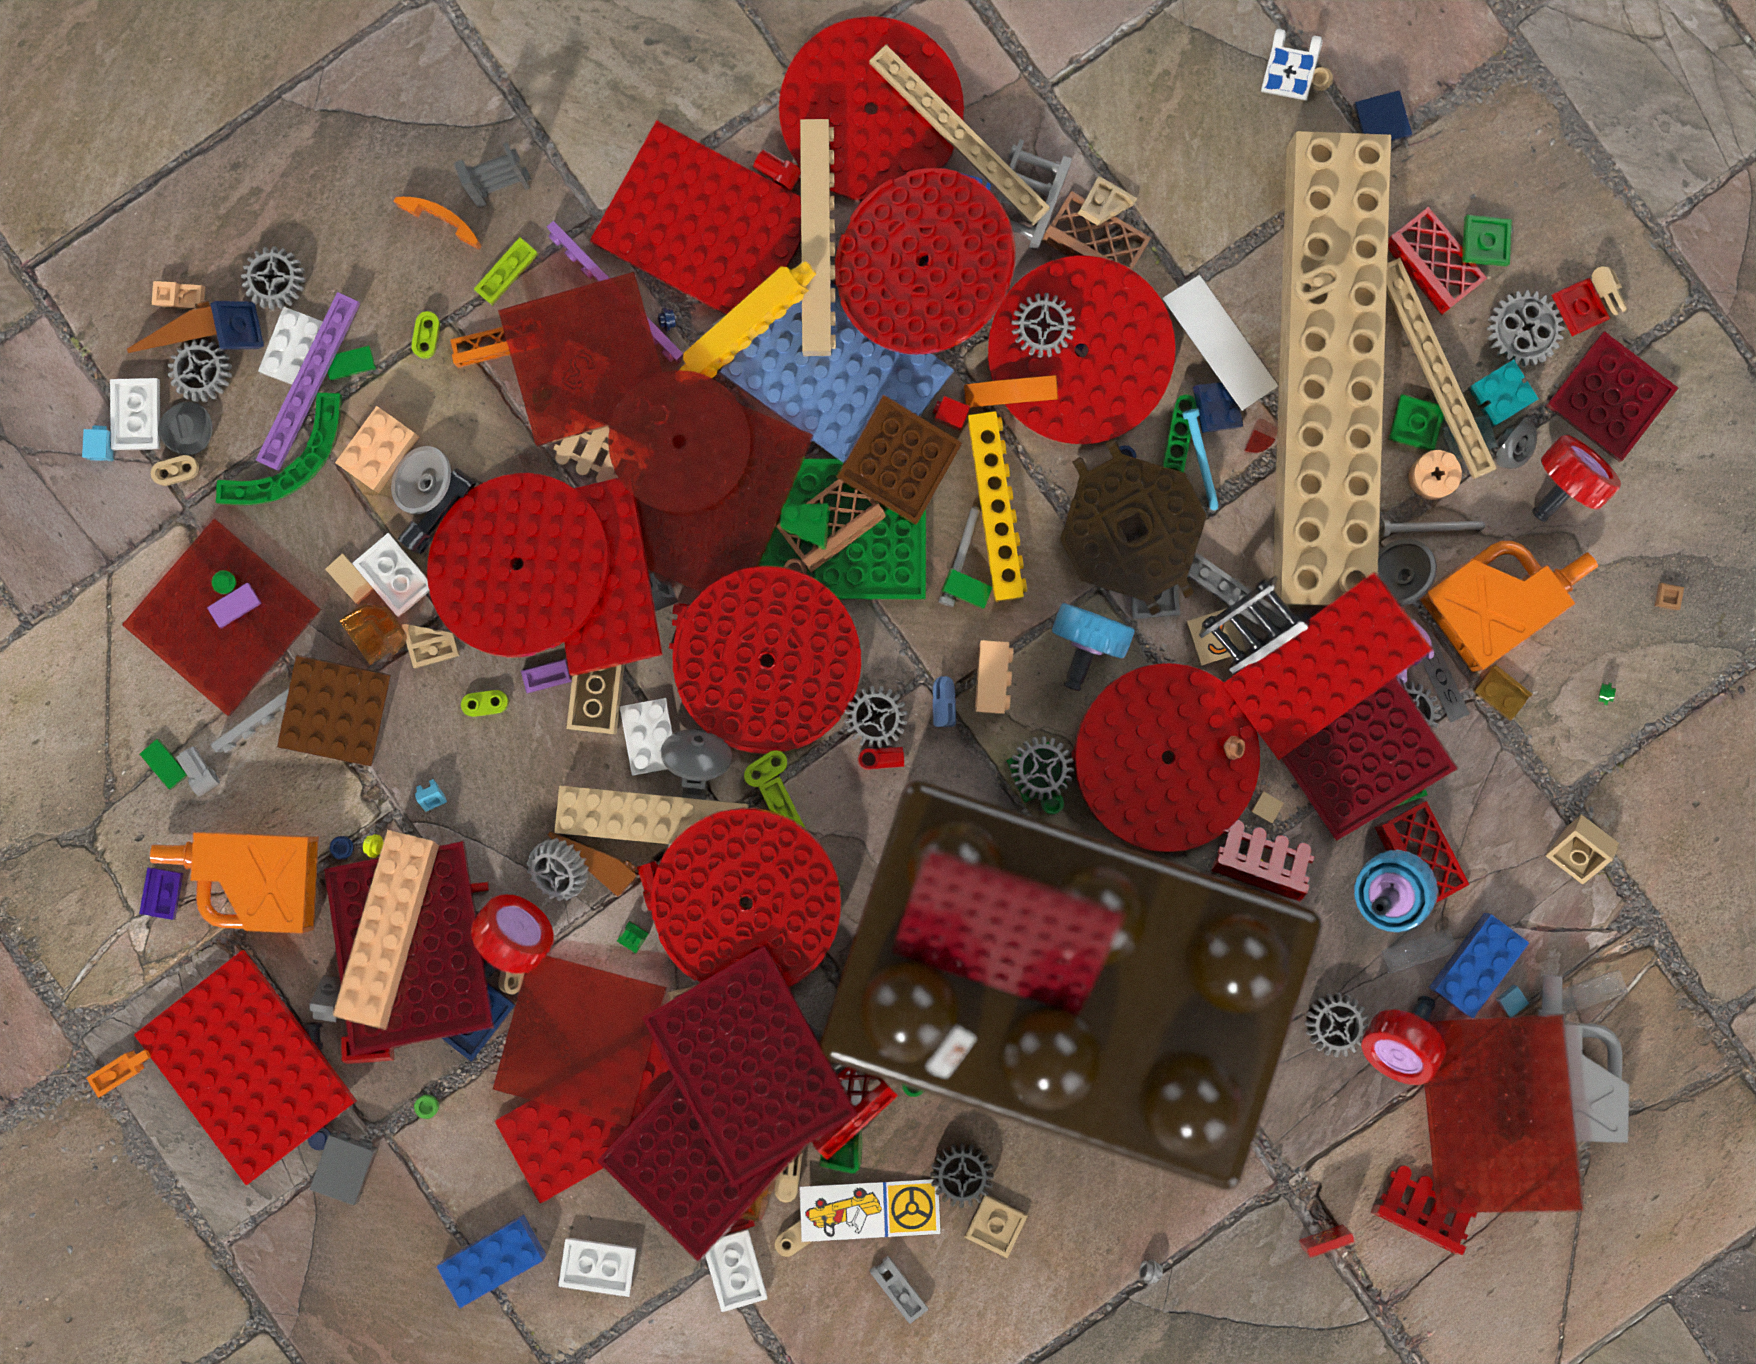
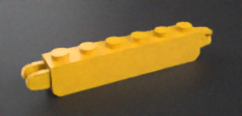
M806 261L793 270L787 267H780L684 352L683 360L685 364L677 371L675 375L676 381L686 386H692L700 379L706 381L713 378L722 366L729 364L738 352L750 346L755 337L766 332L771 323L783 317L787 309L803 299L804 294L809 291L806 287L807 284L817 274L813 267Z

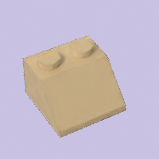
M1581 814L1565 828L1546 853V857L1581 884H1584L1613 860L1619 843Z

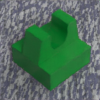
M629 921L617 942L637 954L650 933Z

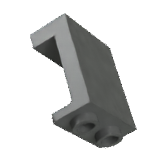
M333 1132L328 1136L309 1190L355 1205L360 1201L361 1189L378 1147L372 1146L373 1142L367 1139L360 1138L358 1141L350 1138L351 1134L347 1132Z

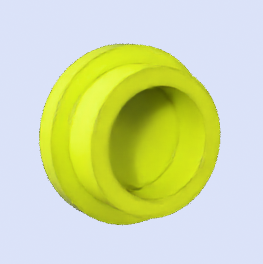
M377 834L367 836L363 843L364 853L369 857L376 858L381 854L384 844L383 838Z

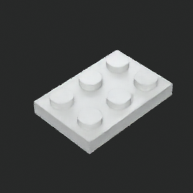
M284 307L258 372L292 385L323 321Z
M110 379L112 450L160 449L159 379Z
M389 533L352 563L397 617L404 614L429 592L427 577Z
M662 698L620 706L632 776L666 770L667 767L661 759V748L664 741L673 734L667 699Z
M748 1228L724 1235L705 1255L721 1312L766 1300L768 1296Z
M567 1237L565 1239L559 1287L629 1297L637 1248Z

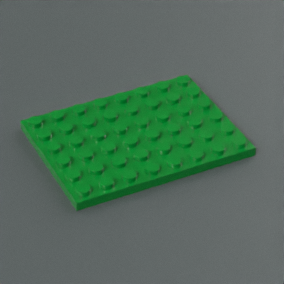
M739 458L738 570L756 566L784 567L785 563L790 559L801 560L776 527L781 521L782 504H806L838 480L835 476L843 462L839 459ZM844 483L842 492L855 493V488ZM838 495L826 496L824 504L836 507ZM841 496L839 508L852 509L854 497ZM857 498L856 510L865 511L872 506L868 499ZM876 502L886 515L884 519L813 572H810L807 568L806 574L825 585L838 599L926 600V509L918 523L913 524ZM835 511L829 512V523L834 522ZM838 513L837 524L846 525L850 522L851 513ZM828 527L827 538L832 535L833 527ZM792 539L797 545V539ZM801 540L800 550L804 556L813 550V543Z

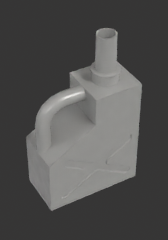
M1543 975L1542 1009L1537 1010L1538 1019H1522L1521 1027L1527 1035L1524 1135L1535 1140L1628 1143L1629 1084L1622 1081V1048L1619 1039L1606 1026L1592 1023H1574L1565 1020L1567 1012L1562 1010L1563 976ZM1582 1037L1597 1038L1605 1043L1608 1052L1607 1070L1582 1055Z

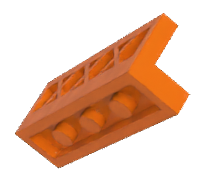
M541 317L450 339L454 353L452 354L453 363L458 368L548 346ZM538 325V334L524 335L529 326ZM513 331L518 334L517 339L502 341L506 332ZM489 336L496 340L493 345L479 346L484 337ZM468 342L473 345L471 350L459 353L457 344Z

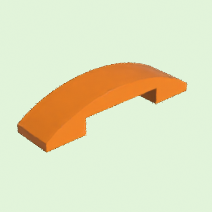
M395 197L394 203L399 208L418 218L422 210H425L457 227L455 235L458 239L480 250L481 244L464 221L450 210L421 198Z
M1056 376L964 384L965 403L970 408L1058 399Z

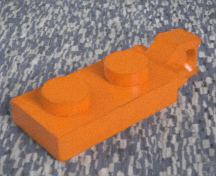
M134 1050L127 1052L86 1079L97 1097H102L140 1073L145 1068L142 1063L150 1059L151 1055L148 1050H143L138 1054Z

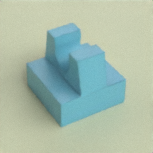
M434 779L429 781L430 787L423 789L421 785L416 787V800L425 812L447 802L444 793Z

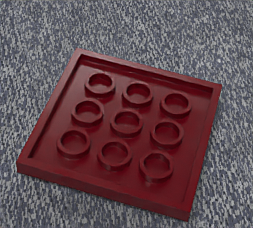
M1603 331L1545 406L1618 462H1622L1678 390V387L1607 332Z

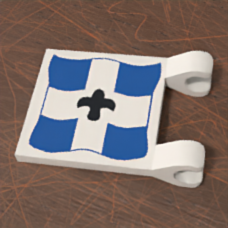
M1277 29L1261 92L1307 101L1323 43L1320 36H1313L1309 52L1283 47L1286 33L1285 30Z

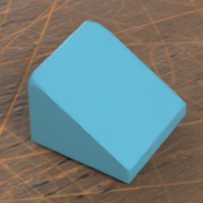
M1512 985L1495 999L1510 1018L1529 1004L1516 985Z

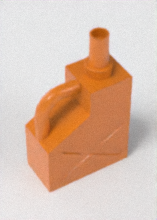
M1512 540L1499 541L1438 580L1419 600L1471 672L1484 670L1576 604L1568 592H1572L1573 585L1596 569L1598 564L1594 557L1586 552L1563 569L1555 568L1552 572L1548 565L1541 567L1531 552L1522 544ZM1510 554L1519 560L1528 574L1522 579H1518L1492 568L1488 564L1501 555Z
M196 832L193 833V843L188 841L186 845L153 844L151 846V863L184 865L187 870L191 868V881H197L196 901L198 911L203 919L211 925L221 928L261 932L305 933L314 930L319 836ZM212 881L220 882L236 914L219 913L213 908L211 904Z

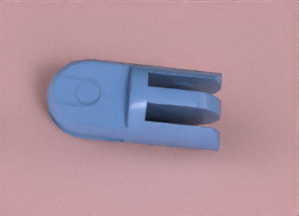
M948 676L936 678L933 684V724L936 727H953L956 724L955 686L953 680Z

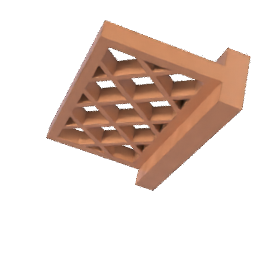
M1071 191L1045 232L1042 242L1068 257L1095 256L1109 260L1113 258V261L1118 262L1117 257L1128 255L1131 263L1128 268L1133 270L1151 237L1115 216L1108 219L1107 221L1109 222L1105 221L1100 225L1092 226L1090 221L1084 218L1087 227L1075 229L1072 218L1081 217L1078 212L1071 214L1068 205L1073 200L1082 207L1085 199ZM1068 220L1071 230L1063 232L1056 228V225L1059 221ZM1118 226L1121 229L1122 235L1111 237L1108 227ZM1104 228L1106 239L1095 241L1092 230ZM1088 231L1091 242L1082 243L1078 241L1077 233ZM1136 237L1142 240L1143 243L1141 247L1131 249L1128 238ZM1124 239L1126 250L1115 253L1112 242ZM1108 243L1111 254L1102 255L1098 252L1097 245Z
M840 479L806 503L817 504L820 502V504H824L826 496L838 495L836 507H830V511H835L834 522L828 524V527L833 528L832 535L827 538L826 550L819 548L813 543V550L804 556L800 550L801 540L803 539L799 538L798 535L788 534L780 527V523L776 526L810 572H813L886 517L883 509L875 500L865 494H858V490L855 489V493L842 492L845 482ZM841 496L854 497L852 509L839 508ZM857 498L868 499L872 506L865 511L856 510ZM839 512L851 513V520L848 524H837ZM792 539H797V545Z

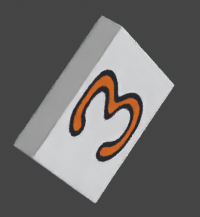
M955 1028L927 1065V1068L933 1073L947 1078L976 1040V1037L963 1029Z

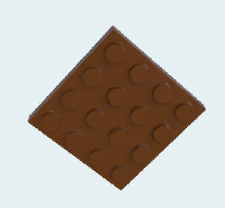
M881 395L835 477L911 523L917 524L961 447L962 442L889 397Z
M296 655L277 747L372 766L391 674Z

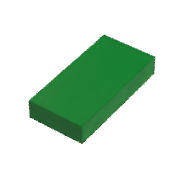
M365 346L336 354L328 370L329 379L333 381L375 370L376 365L371 347Z
M949 569L941 591L981 609H985L993 587L954 569Z
M156 739L139 754L169 790H172L187 777L178 760L160 739Z

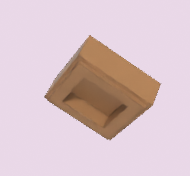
M1659 583L1655 606L1679 611L1684 587Z

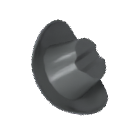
M182 402L174 405L163 414L159 422V435L163 443L172 451L182 455H193L201 452L208 445L212 435V420L209 413L203 406L194 402Z
M1524 419L1515 429H1506L1504 435L1500 436L1498 440V447L1500 449L1496 454V462L1500 467L1506 469L1519 468L1532 457L1537 444V431L1529 419Z

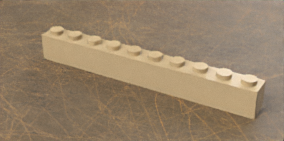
M829 119L800 120L802 263L808 262L817 274L807 284L806 287L809 291L804 294L802 299L803 356H831V349H836V335H831V326H836L835 312H831V303H835V288H831V280L835 279V265H830V256H835V242H830V233H835V219H830V210L835 208L834 196H830V187H834V173H830V164H834V150H829V141H834V127H829Z

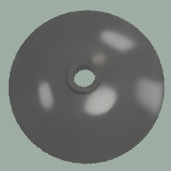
M1401 539L1389 543L1378 552V576L1401 606L1419 600L1429 591L1436 578L1437 562L1434 554L1425 544L1413 539Z
M686 729L672 734L664 741L661 748V759L667 769L677 776L702 781L714 779L724 774L731 765L732 751L722 738L712 733H707L702 729Z

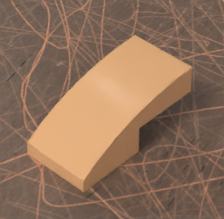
M153 281L152 305L193 309L196 308V303L204 301L205 287L202 285Z

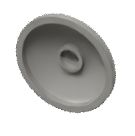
M422 446L410 451L403 457L394 471L391 483L392 497L400 509L410 514H422L434 508L443 499L451 480V467L446 455L437 448Z

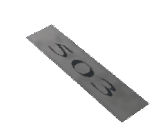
M1431 631L1427 634L1432 642L1434 657L1431 659L1424 657L1422 662L1451 723L1469 715V711Z

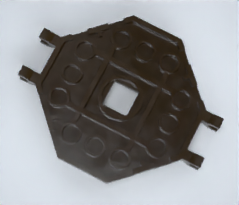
M1113 439L1105 443L1113 459L1090 471L1083 458L1079 457L1072 461L1080 477L1060 541L1081 581L1143 600L1151 615H1155L1162 610L1154 596L1178 584L1185 598L1195 594L1187 578L1208 515L1186 473L1124 455L1117 441ZM1139 512L1149 533L1128 543L1119 522Z

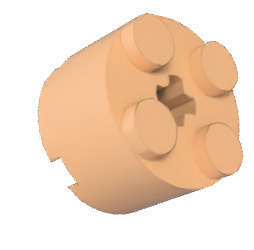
M1434 450L1422 455L1413 463L1409 470L1408 479L1412 490L1422 498L1438 500L1451 494L1458 488L1462 471L1454 454L1442 450ZM1431 473H1437L1439 478L1432 477Z

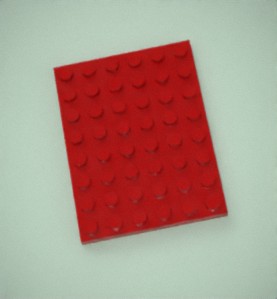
M656 120L593 233L590 243L727 315L780 267L788 268L801 244V196Z
M245 950L237 953L134 1034L144 1050H148L151 1055L150 1058L246 1186L357 1101Z

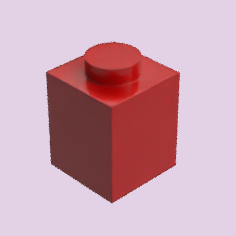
M944 396L942 402L937 401L933 410V414H936L935 421L961 432L970 406Z

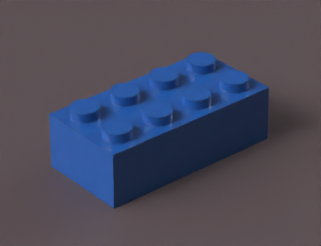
M1483 913L1428 988L1465 1016L1473 1019L1528 946L1529 942L1492 914Z
M523 1214L442 1260L436 1267L460 1309L542 1262L547 1255Z

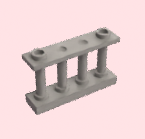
M1020 139L1018 145H1013L1008 158L1012 159L1009 167L1014 171L1019 159L1051 171L1052 175L1056 176L1053 184L1048 183L1047 185L1016 173L1031 189L1044 193V196L1048 197L1046 204L1050 207V210L1038 221L1037 227L1032 226L1030 228L1010 220L1013 231L1027 236V239L1031 240L1029 247L1038 250L1072 159L1063 156L1061 162L1056 161L1054 163L1022 151L1024 140ZM999 193L998 198H997L998 201H999L1000 203H1005V204H1008V205L1012 206V205Z

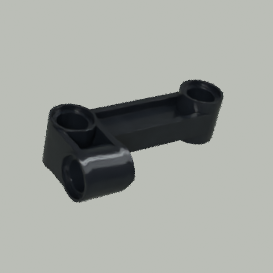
M454 469L451 472L450 484L443 499L427 512L418 525L411 521L397 540L411 551L422 554L433 541V537L430 536L456 501L460 497L463 498L466 493L475 487L476 482L460 469Z

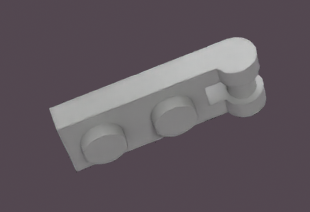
M887 1255L882 1259L883 1262L877 1267L873 1266L869 1271L905 1319L911 1324L929 1310L928 1306L904 1277L890 1256ZM889 1270L892 1276L886 1280L882 1274Z

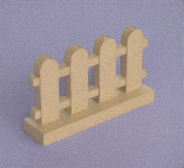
M571 408L567 417L572 419L571 424H565L564 428L567 429L563 441L561 445L556 444L554 450L557 451L555 455L556 462L564 465L570 459L578 462L576 472L579 475H587L591 469L598 472L596 477L598 483L620 477L615 472L623 458L629 461L623 476H632L634 490L637 492L639 486L635 484L642 470L647 471L650 466L646 464L647 460L655 459L658 451L576 408ZM586 427L593 430L591 435L584 431ZM582 437L588 440L582 455L579 456L574 451ZM606 438L613 440V444L606 443ZM601 448H604L609 452L601 467L594 462ZM627 448L634 451L633 456L625 453Z

